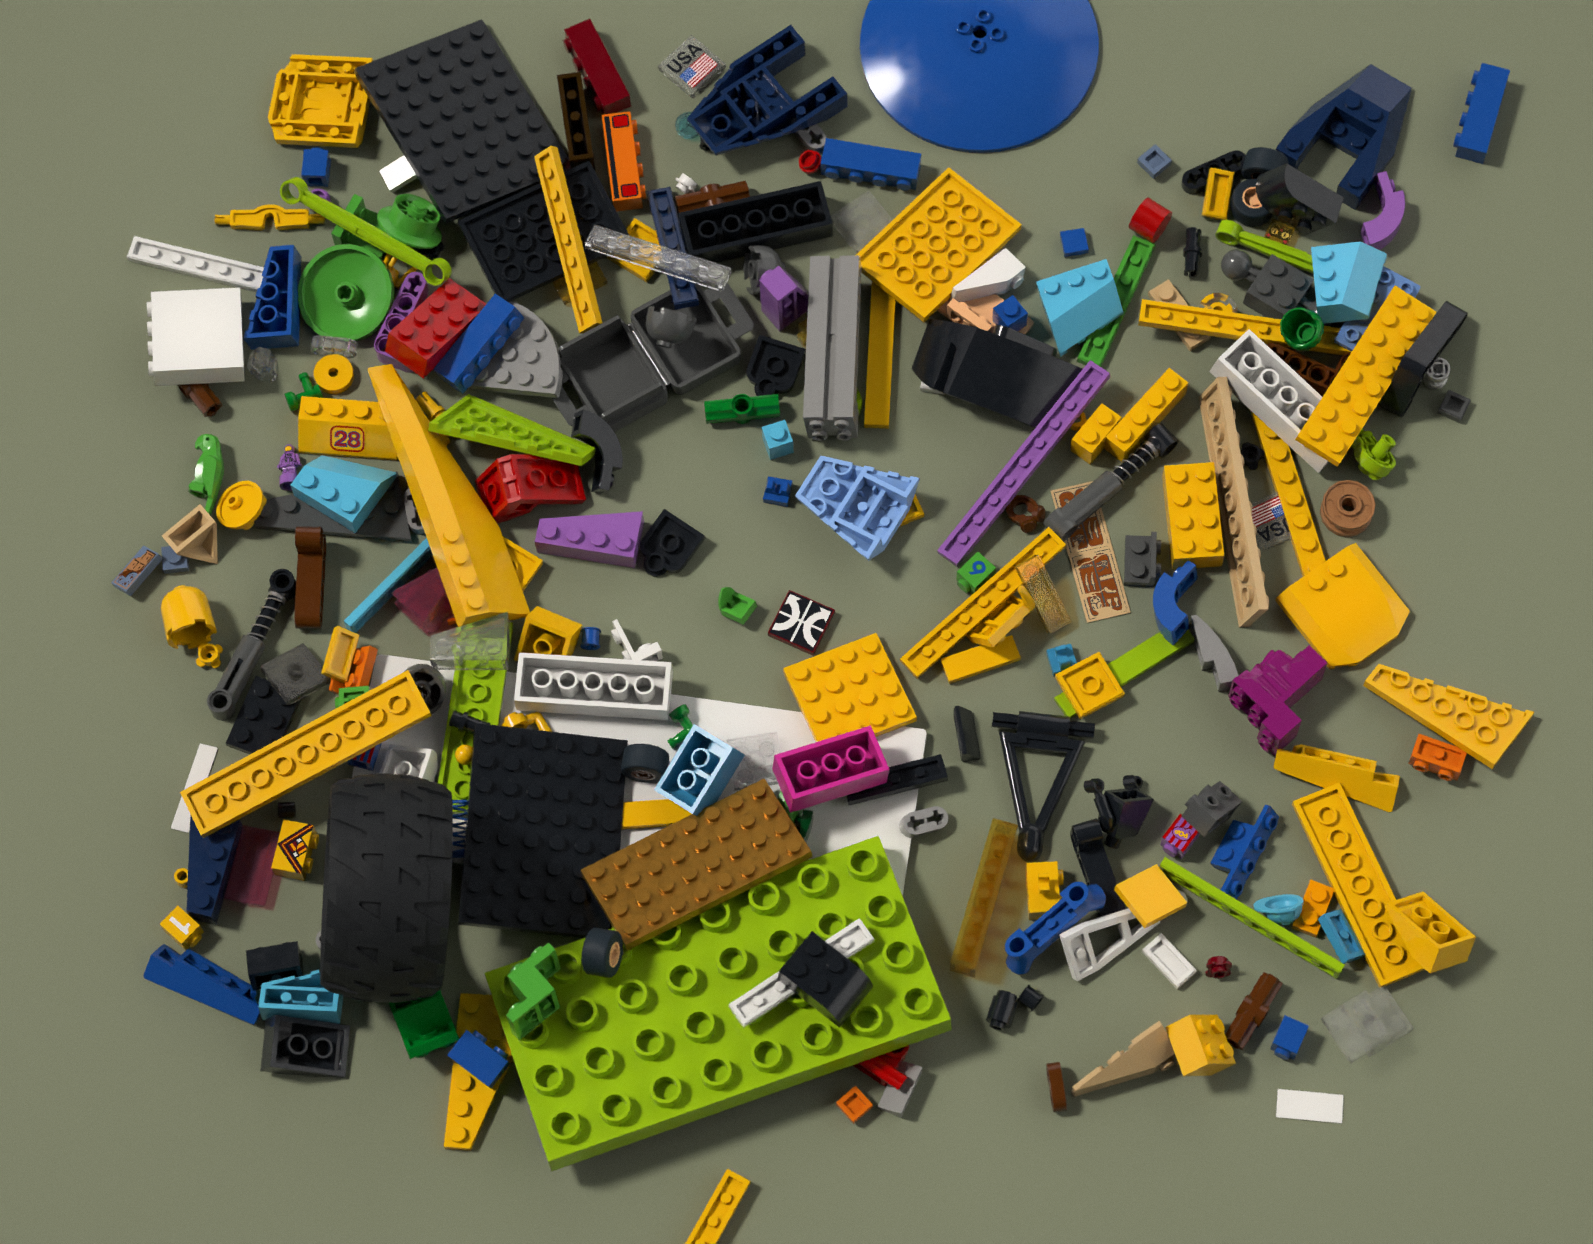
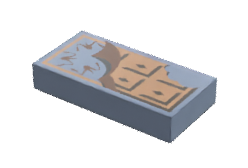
M143 545L112 581L113 586L131 596L163 558Z

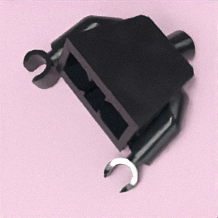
M1125 775L1123 777L1124 789L1105 790L1104 795L1102 794L1105 787L1103 780L1094 778L1084 782V790L1087 793H1094L1096 797L1093 800L1099 813L1098 821L1102 831L1107 834L1104 844L1110 848L1118 849L1122 838L1134 837L1139 833L1154 799L1140 791L1143 780L1139 776Z

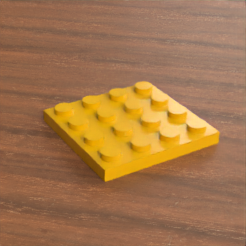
M877 633L783 668L785 678L815 742L870 725L875 737H878L917 721V716Z

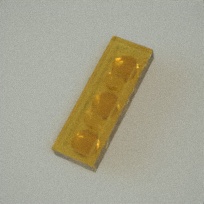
M1034 555L1016 565L1015 569L1024 587L1032 596L1035 602V609L1047 633L1051 634L1071 623L1072 621L1040 556Z

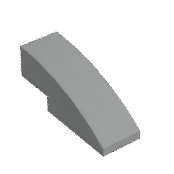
M1191 615L1189 625L1192 636L1195 638L1194 643L1202 671L1212 669L1218 692L1229 690L1232 680L1239 675L1227 648L1208 624L1197 615Z

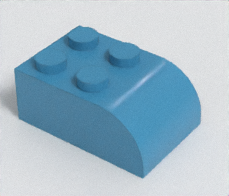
M693 724L654 790L697 816L705 807L717 802L745 754Z

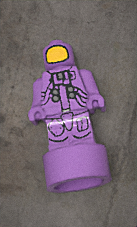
M288 444L285 446V453L280 457V463L277 466L279 470L282 469V475L279 477V487L284 491H292L290 485L297 476V467L302 466L299 455L294 453V446Z

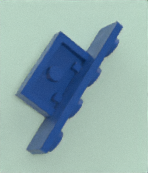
M1264 806L1255 825L1233 820L1210 862L1214 868L1229 872L1221 891L1236 900L1242 894L1249 875L1254 871L1261 852L1265 850L1272 831L1277 827L1279 816L1271 806Z

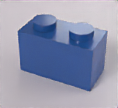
M466 1030L448 1053V1056L492 1089L510 1065L506 1060L508 1054L497 1046L494 1049L487 1046L485 1042L488 1039L475 1030L473 1033H470Z

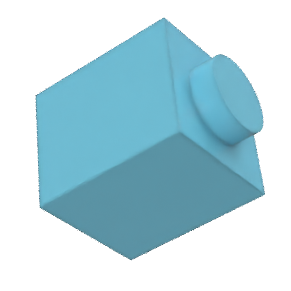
M786 420L762 427V439L770 460L794 453L793 440Z

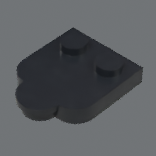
M759 334L746 371L749 382L755 385L756 396L784 394L791 391L803 363L806 349Z
M663 509L640 542V549L646 557L644 560L645 571L653 577L662 576L666 572L678 573L682 571L705 540V535L666 509Z

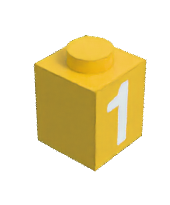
M179 906L160 923L162 929L185 951L189 947L196 946L204 933L201 926Z

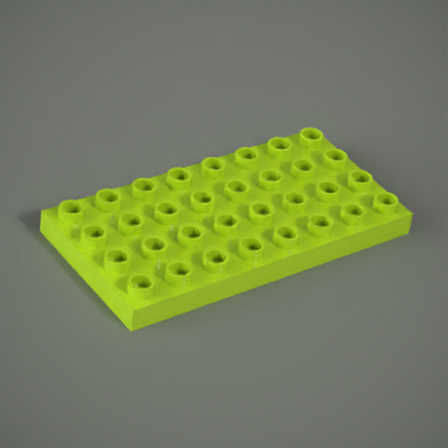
M879 836L804 861L628 951L623 945L620 967L611 978L589 975L583 970L582 949L585 938L554 948L561 969L547 981L555 989L560 1008L520 1040L512 1033L506 1016L509 1013V1009L515 1003L520 1002L513 994L507 975L510 974L513 966L517 963L525 962L528 958L484 973L551 1171L952 1030L950 1015ZM860 918L873 936L874 942L848 959L868 976L873 984V988L840 1028L797 994L789 997L745 1028L742 1027L728 1007L730 1003L779 972L812 931L825 941Z

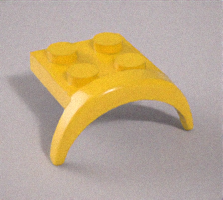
M1023 585L1019 586L1018 593L1022 599L1011 595L966 635L972 643L990 647L1000 645L1006 639L1005 635L1012 629L1020 626L1023 618L1035 608V602Z

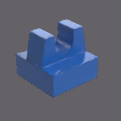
M768 476L763 503L788 507L793 481Z

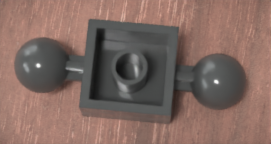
M1233 249L1223 256L1221 269L1227 278L1235 281L1247 279L1252 282L1243 300V304L1265 317L1281 320L1289 310L1298 307L1310 309L1317 313L1316 301L1311 302L1305 298L1311 289L1314 279L1273 254L1261 271L1252 266L1251 257L1243 250ZM1334 323L1324 324V326L1332 327L1334 325Z

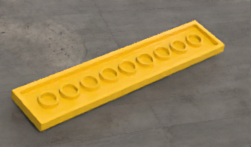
M407 670L181 791L180 794L200 835L205 838L431 717L432 714L411 673Z

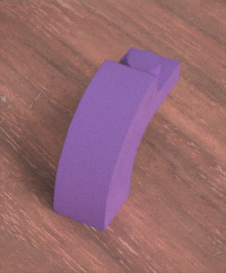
M1387 171L1377 173L1374 183L1382 206V213L1374 220L1364 222L1360 233L1363 243L1378 250L1388 245L1396 236L1405 210L1403 190L1396 192L1394 181L1389 179Z

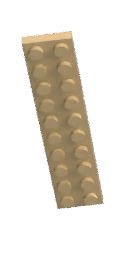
M1217 377L1198 398L1209 460L1214 462L1221 528L1239 628L1250 627L1268 610L1269 597L1265 592V574L1261 570V552L1257 547V530L1253 524L1252 503L1249 501L1247 492L1248 480L1244 475V458L1240 453V435L1236 430V413L1232 408L1231 402L1232 390L1228 386L1227 377Z

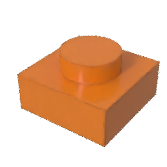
M856 1085L836 1102V1106L853 1124L873 1107V1104Z

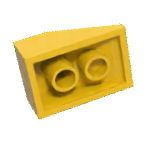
M1419 892L1386 903L1385 908L1412 958L1430 974L1467 962L1476 936L1425 892Z

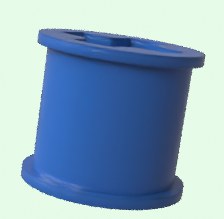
M596 627L582 628V643L580 647L585 650L600 649L599 638L601 630Z

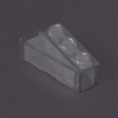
M508 612L431 635L430 662L431 666L437 670H509L510 618Z

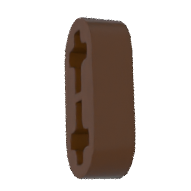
M1060 1062L1046 1063L1053 1112L1067 1111Z

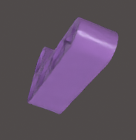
M411 272L404 279L374 342L376 355L381 363L386 365L392 364L394 368L409 373L413 371L387 352H382L381 350L386 347L388 333L391 329L397 326L427 299L429 293L427 281L420 272ZM405 305L412 306L408 310H402V307Z

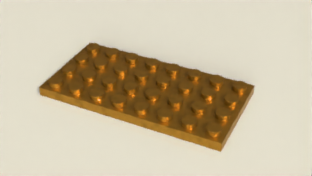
M762 779L705 807L697 816L691 814L581 869V873L614 930L621 934L623 945L628 951L813 856L812 851L766 780Z

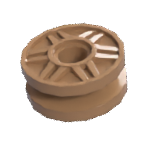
M1344 480L1336 482L1328 488L1321 503L1320 515L1323 524L1329 531L1339 536L1350 537L1362 533L1369 526L1374 515L1375 501L1373 494L1366 486L1357 481ZM1342 506H1350L1353 511H1346Z

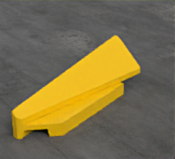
M1302 744L1295 745L1292 752L1277 749L1273 767L1277 771L1323 788L1340 782L1347 797L1387 812H1392L1400 779L1398 775L1375 772L1377 761Z

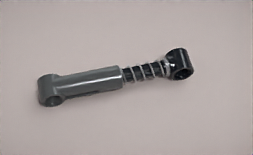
M1162 423L1157 424L1147 433L1144 438L1145 442L1142 444V447L1136 449V453H1131L1127 460H1122V464L1115 466L1113 472L1106 470L1065 506L1054 510L1045 519L1043 525L1046 528L1050 527L1063 542L1073 535L1079 525L1123 489L1121 484L1124 485L1126 479L1132 478L1131 475L1139 472V468L1143 465L1147 466L1146 463L1150 459L1154 460L1156 457L1163 458L1167 456L1177 446L1179 440Z
M278 569L271 574L268 597L265 598V605L260 607L261 613L256 616V623L251 625L252 630L250 633L243 635L217 687L208 695L207 705L213 717L217 720H228L235 714L236 703L266 647L263 640L267 639L265 636L268 630L271 631V624L273 621L276 622L275 617L277 613H280L281 605H284L286 601L294 598L296 595L295 578L292 572L287 569ZM281 582H289L287 587L278 588ZM227 701L225 707L216 708L218 702Z

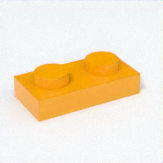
M1310 880L1303 897L1302 912L1299 918L1294 921L1292 929L1316 938L1321 926L1318 918L1326 913L1334 889Z

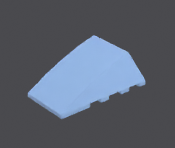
M820 456L795 497L869 561L885 550L906 517L920 479L910 476V478L900 476L899 473L888 471V473L878 471L870 466H856L852 462Z

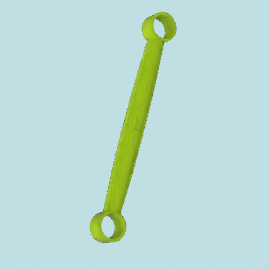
M293 177L281 184L280 195L286 203L296 204L301 202L364 241L423 271V276L429 284L437 286L450 278L452 273L451 266L445 259L436 258L431 261L363 219L308 191V186L303 179ZM290 183L298 188V198H295L290 193ZM433 264L439 266L442 270V279L434 276L432 272Z
M1222 220L1215 234L1220 242L1231 246L1240 244L1269 257L1273 254L1294 267L1313 273L1312 255L1307 252L1244 231L1234 221Z

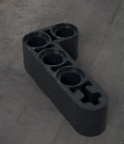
M1095 818L1072 825L1070 837L1087 885L1097 884L1106 895L1104 907L1096 910L1098 918L1126 909L1124 902L1114 891L1117 882L1103 846L1104 837L1098 819Z

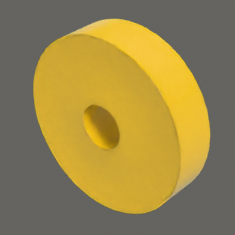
M331 354L317 362L314 368V378L316 384L319 385L323 392L339 394L346 391L353 383L354 371L347 358ZM332 372L338 373L335 377L330 376Z

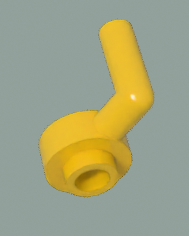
M513 712L504 718V723L502 724V726L526 729L528 725L535 723L539 730L552 732L540 712H533L528 715Z

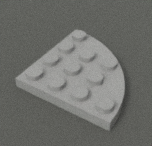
M510 301L509 303L518 309L524 320L519 328L507 339L504 346L490 360L488 366L480 372L469 388L472 390L559 398L563 371L560 362L561 355L554 336L536 314L526 307Z

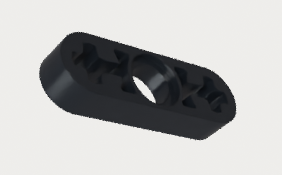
M1234 150L1186 171L1182 177V189L1188 194H1197L1206 190L1207 171L1213 167L1221 170H1226L1225 167H1228L1227 171L1235 172L1234 177L1242 174L1246 155L1241 151ZM1235 159L1236 162L1241 161L1240 166L1237 167L1236 164L1231 165L1232 160ZM1189 178H1192L1193 181L1197 180V185H1193V183L1188 184Z

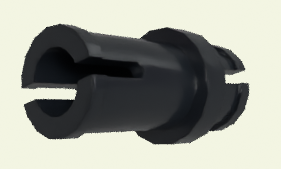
M454 710L449 726L458 728L460 732L465 730L474 734L475 723L491 725V723L471 717L468 712L463 714Z

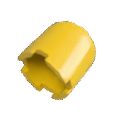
M181 585L175 587L164 596L161 603V613L169 646L178 649V645H188V649H193L202 643H209L211 635L213 633L216 634L217 629L205 593L196 587Z

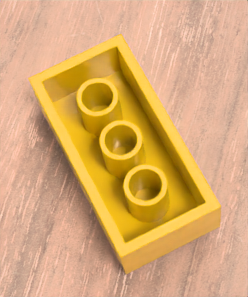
M1214 462L1165 465L1162 481L1172 570H1176L1180 566L1182 567L1188 560L1194 563L1196 568L1222 566L1224 547Z

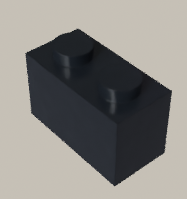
M298 941L246 950L248 977L253 990L261 989L262 983L295 976V978L304 976L302 955Z

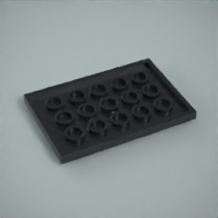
M590 161L565 171L564 175L587 264L595 263L633 245L632 239ZM541 183L458 221V225L494 294H497L507 302L564 277Z

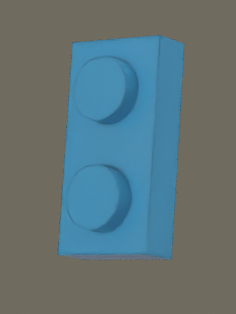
M1341 909L1323 914L1318 918L1341 963L1345 964L1355 961L1365 955Z

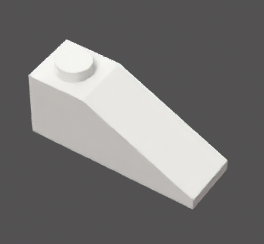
M1005 248L953 287L950 301L954 298L958 302H965L993 294H1004L1011 288L1016 289L1024 281L1023 276L1026 267Z

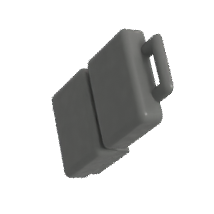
M694 280L699 300L698 306L675 310L669 290L634 309L630 315L631 323L628 325L617 315L561 345L559 353L561 355L560 362L563 371L562 384L568 381L583 404L581 408L576 410L563 387H561L559 398H552L568 425L573 427L576 412L587 410L601 417L616 432L665 405L668 401L665 386L669 385L675 394L683 395L738 365L741 361V351L735 339L750 332L754 327V323L730 285L726 282H719L703 291L698 282ZM721 298L736 322L729 327L725 326L711 304ZM649 306H655L654 311L660 312L661 308L685 313L688 315L687 320L689 321L693 317L696 318L697 321L692 336L683 344H672L671 349L658 346V340L652 338L646 328V316Z

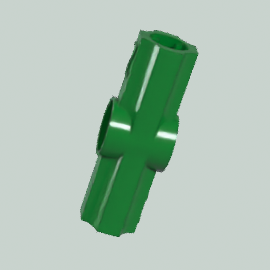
M738 394L732 399L704 401L706 424L730 421L745 424L752 419L780 417L778 394L752 397L746 394ZM740 406H745L748 408L744 412H739L736 410Z

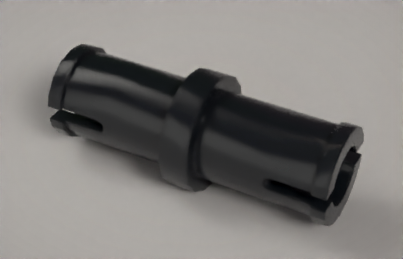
M1196 227L1186 230V247L1183 249V256L1185 257L1184 275L1187 277L1189 272V278H1195L1200 275L1201 229L1197 230Z

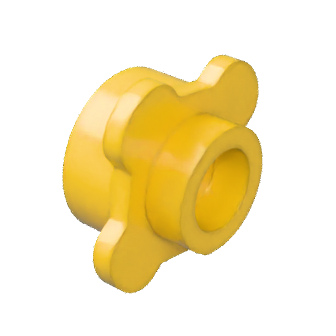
M210 643L200 644L198 646L199 658L196 659V664L199 667L212 666L214 669L218 668L221 665L219 659L220 654L223 652L222 646Z

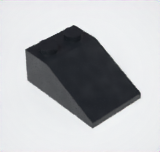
M274 1015L266 1019L260 1071L285 1075L344 1078L346 1075L350 1025Z

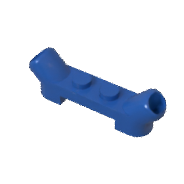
M1073 882L1059 893L1063 898L1024 932L1020 928L1015 931L1005 943V951L1008 954L1006 958L1008 968L1015 974L1028 973L1033 960L1060 937L1059 934L1069 930L1088 912L1102 909L1106 902V895L1101 887L1097 884L1086 885L1083 882Z

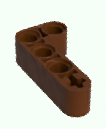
M1267 344L1286 364L1299 367L1300 370L1295 372L1322 397L1350 355V353L1343 355L1336 369H1333L1279 344ZM1317 375L1321 377L1322 380L1315 381L1314 379H1312V376Z
M296 527L295 546L298 552L294 616L295 628L321 629L324 607L326 536L322 527Z

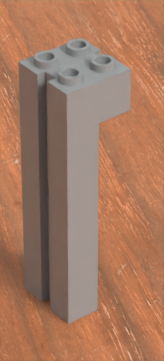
M859 255L840 256L839 259H830V256H810L803 420L808 438L817 441L825 440L828 436H837L839 440L858 438L859 410L856 397L862 270Z

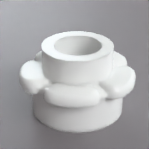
M682 173L679 178H675L678 182L676 187L684 194L695 192L694 189L698 184L687 175Z

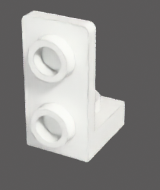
M618 620L612 621L614 629L611 630V634L616 644H622L625 650L622 652L624 659L659 661L663 659L662 650L658 642L653 644L646 643L634 652Z

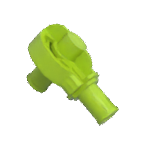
M1362 428L1351 445L1354 449V456L1359 463V470L1373 480H1380L1382 477H1386L1396 465L1395 458L1390 452L1396 445L1395 440L1389 435L1383 434L1381 439L1377 441L1371 431H1364Z

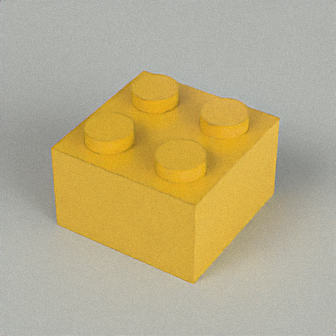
M1188 1015L1165 1027L1183 1076H1212L1236 1064L1233 1057V1048L1227 1041L1224 1033V1024L1218 1015Z

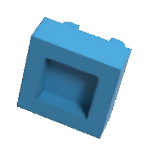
M1071 644L1046 650L1053 676L1077 663Z

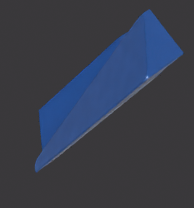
M163 944L151 954L143 975L145 979L250 1024L257 1022L260 1011L258 1008L259 1004L255 1000L256 990H253L252 986L189 948L182 955H179L169 946Z

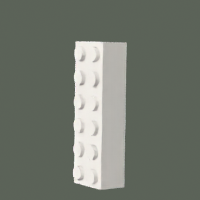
M1248 329L1217 359L1209 372L1216 378L1227 377L1228 386L1231 387L1232 393L1319 473L1329 461L1295 439L1322 396Z
M519 653L514 695L515 707L517 711L669 720L673 678L672 662Z

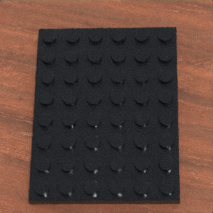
M482 19L355 68V76L445 224L498 203L541 183L534 156L549 146L558 148L563 171L571 169L569 158Z
M475 723L458 925L586 938L592 928L607 930L613 928L583 878L581 869L620 850L625 776L621 773L624 749L628 745V740Z

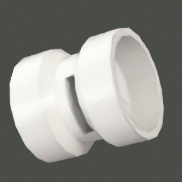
M1438 357L1425 374L1423 383L1428 388L1434 390L1444 387L1450 373L1449 363L1445 359Z

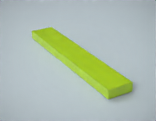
M1187 630L1173 646L1159 632L1107 665L1119 685L1123 687L1193 643L1195 638ZM1064 692L1054 697V701L1065 716H1069L1071 719L1077 715Z

